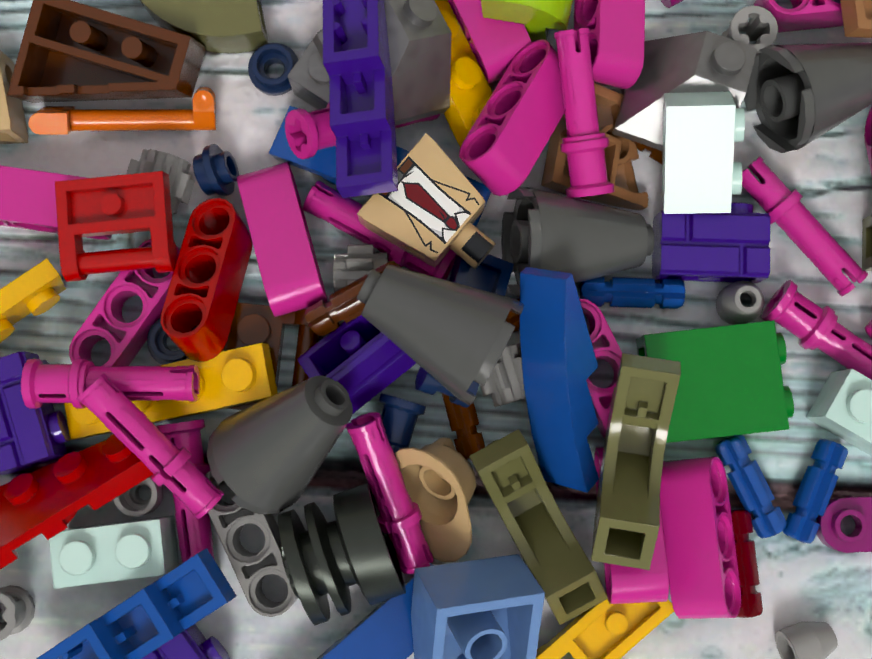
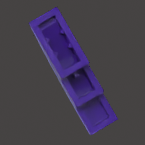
M323 0V65L329 75L330 127L336 136V188L342 198L398 191L393 86L384 0Z

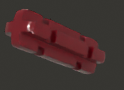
M743 509L731 510L741 588V607L737 617H755L762 614L763 605L761 592H757L755 586L759 585L760 582L755 542L749 539V533H753L751 514Z

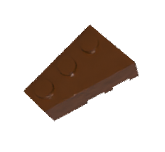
M33 0L7 95L31 103L191 98L206 47L190 36L75 1Z

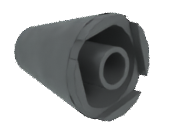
M872 43L770 45L759 50L762 53L755 57L747 92L744 97L747 111L756 109L761 124L753 127L760 139L770 149L780 153L798 150L872 104Z
M518 187L508 195L507 200H516L514 212L503 213L501 248L502 259L514 264L512 272L515 274L517 284L508 286L510 291L516 296H520V272L526 267L572 273L575 283L640 267L645 262L646 256H650L653 252L654 231L651 225L646 224L641 214L529 187Z
M390 264L386 266L383 273L372 269L356 298L365 304L361 315L457 399L467 405H471L476 399L474 393L468 391L471 383L475 381L482 386L485 385L516 327L505 321L509 312L521 314L524 308V304L514 298Z
M314 376L225 418L209 437L207 449L211 474L219 485L224 480L228 487L236 494L231 500L240 507L257 514H278L292 506L301 497L352 417L353 408L347 390L339 382L329 377Z

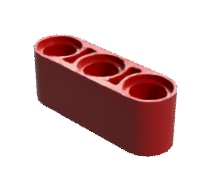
M221 198L208 199L200 203L193 210L161 312L160 323L163 331L190 360L197 362L215 358L227 343L253 247L250 231L236 209L229 201Z

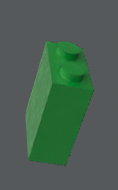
M775 320L646 334L636 339L637 354L639 356L681 362V376L666 443L789 429L788 418L793 417L794 401L789 386H783L781 365L786 362L787 352L782 333H776Z

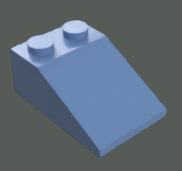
M515 554L415 568L411 607L414 659H536L545 592L520 555Z

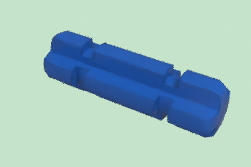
M598 277L580 283V299L589 300L596 304L597 307H602L604 303H609L610 307L652 308L655 304H659V307L662 309H678L684 304L685 285L681 279H662L660 283H656L655 278L612 277L610 281H605L604 277Z
M734 435L720 441L715 446V451L723 466H729L731 471L727 475L744 509L752 512L754 516L752 518V526L757 536L763 539L779 534L787 527V521L780 507L773 506L771 501L775 497L757 461L750 460L748 454L752 453L745 437L743 435Z
M820 439L816 443L811 459L815 460L813 466H807L792 504L796 507V510L793 514L789 512L786 519L787 527L783 530V533L788 537L809 544L814 541L820 526L819 523H816L818 515L824 516L839 478L835 475L836 469L843 468L848 455L846 447L828 439Z

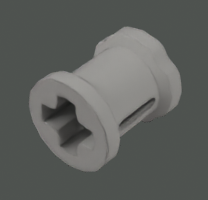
M753 5L739 10L731 20L729 28L721 36L757 48L756 55H759V53H762L759 51L760 49L774 43L777 38L778 25L770 11ZM741 31H744V32H746V35H745V34H739V33H740ZM749 40H750V41H756V42H755V44H750V43H749Z
M9 585L0 588V604H4L7 608L2 614L6 622H0V640L21 632L29 626L34 618L35 605L33 598L28 591L20 586Z

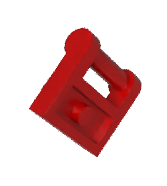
M164 171L55 181L60 266L62 275L67 282L86 280L88 274L155 268L158 273L174 272L178 252L173 236L169 174ZM144 231L151 232L150 247L87 253L83 249L82 237Z

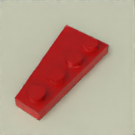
M112 434L107 440L79 452L68 453L50 465L31 473L20 474L9 483L0 486V569L18 559L15 549L41 533L49 540L68 528L67 524L81 508L88 505L91 509L97 510L146 480L153 473Z

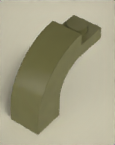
M140 0L147 12L162 28L194 38L206 47L205 51L244 53L256 51L259 47L269 43L261 0Z
M622 353L617 383L611 400L603 449L591 561L650 570L660 527V487L664 452L681 376V362Z
M518 429L501 439L495 440L485 448L470 455L469 457L478 472V476L523 560L545 592L544 598L559 625L607 600V595L596 570L556 504L532 451L520 430Z

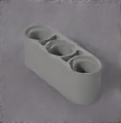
M209 471L206 477L218 488L216 480L212 476L211 471ZM221 498L208 514L248 603L255 612L262 616L274 617L282 615L298 598L290 586L283 566L280 552V534L273 514H257L240 507L236 503L229 504ZM248 523L255 524L264 532L265 545L261 552H249L241 545L239 537L244 525ZM274 574L284 579L288 587L286 600L273 602L265 597L261 587L265 575Z

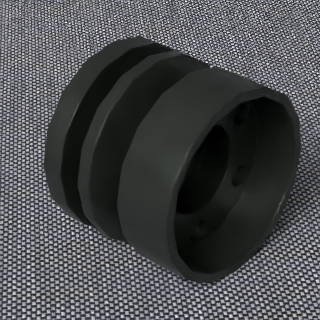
M368 483L333 495L335 521L327 523L315 502L304 505L307 531L294 509L278 515V529L281 540L280 552L283 566L295 596L300 599L306 614L314 625L327 622L330 619L327 594L330 595L341 616L351 612L349 589L351 585L358 584L370 605L406 593L405 582L396 552L388 534L381 531L378 523L380 512Z

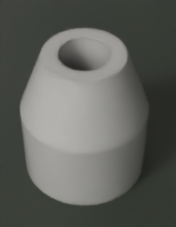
M744 280L733 282L723 288L716 299L718 315L723 321L731 325L746 324L755 320L764 308V296L759 287L752 282ZM742 293H747L752 300L750 307L742 305L740 301Z
M150 476L116 497L114 503L119 511L127 516L138 517L155 511L162 501V485L159 487L150 479L152 477ZM143 485L148 486L151 490V496L148 500H143L139 496V489Z
M802 621L775 633L776 646L782 659H826L838 645L833 629L826 622Z

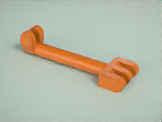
M209 87L198 88L192 99L193 109H75V106H46L29 118L28 124L31 131L39 135H66L71 131L216 130L215 93Z

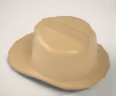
M447 437L439 438L434 443L425 445L421 449L414 447L401 448L394 455L412 502L419 505L422 514L419 522L429 549L436 560L456 562L467 554L472 543V526L468 505L476 488L475 472L463 455L455 450L452 440Z

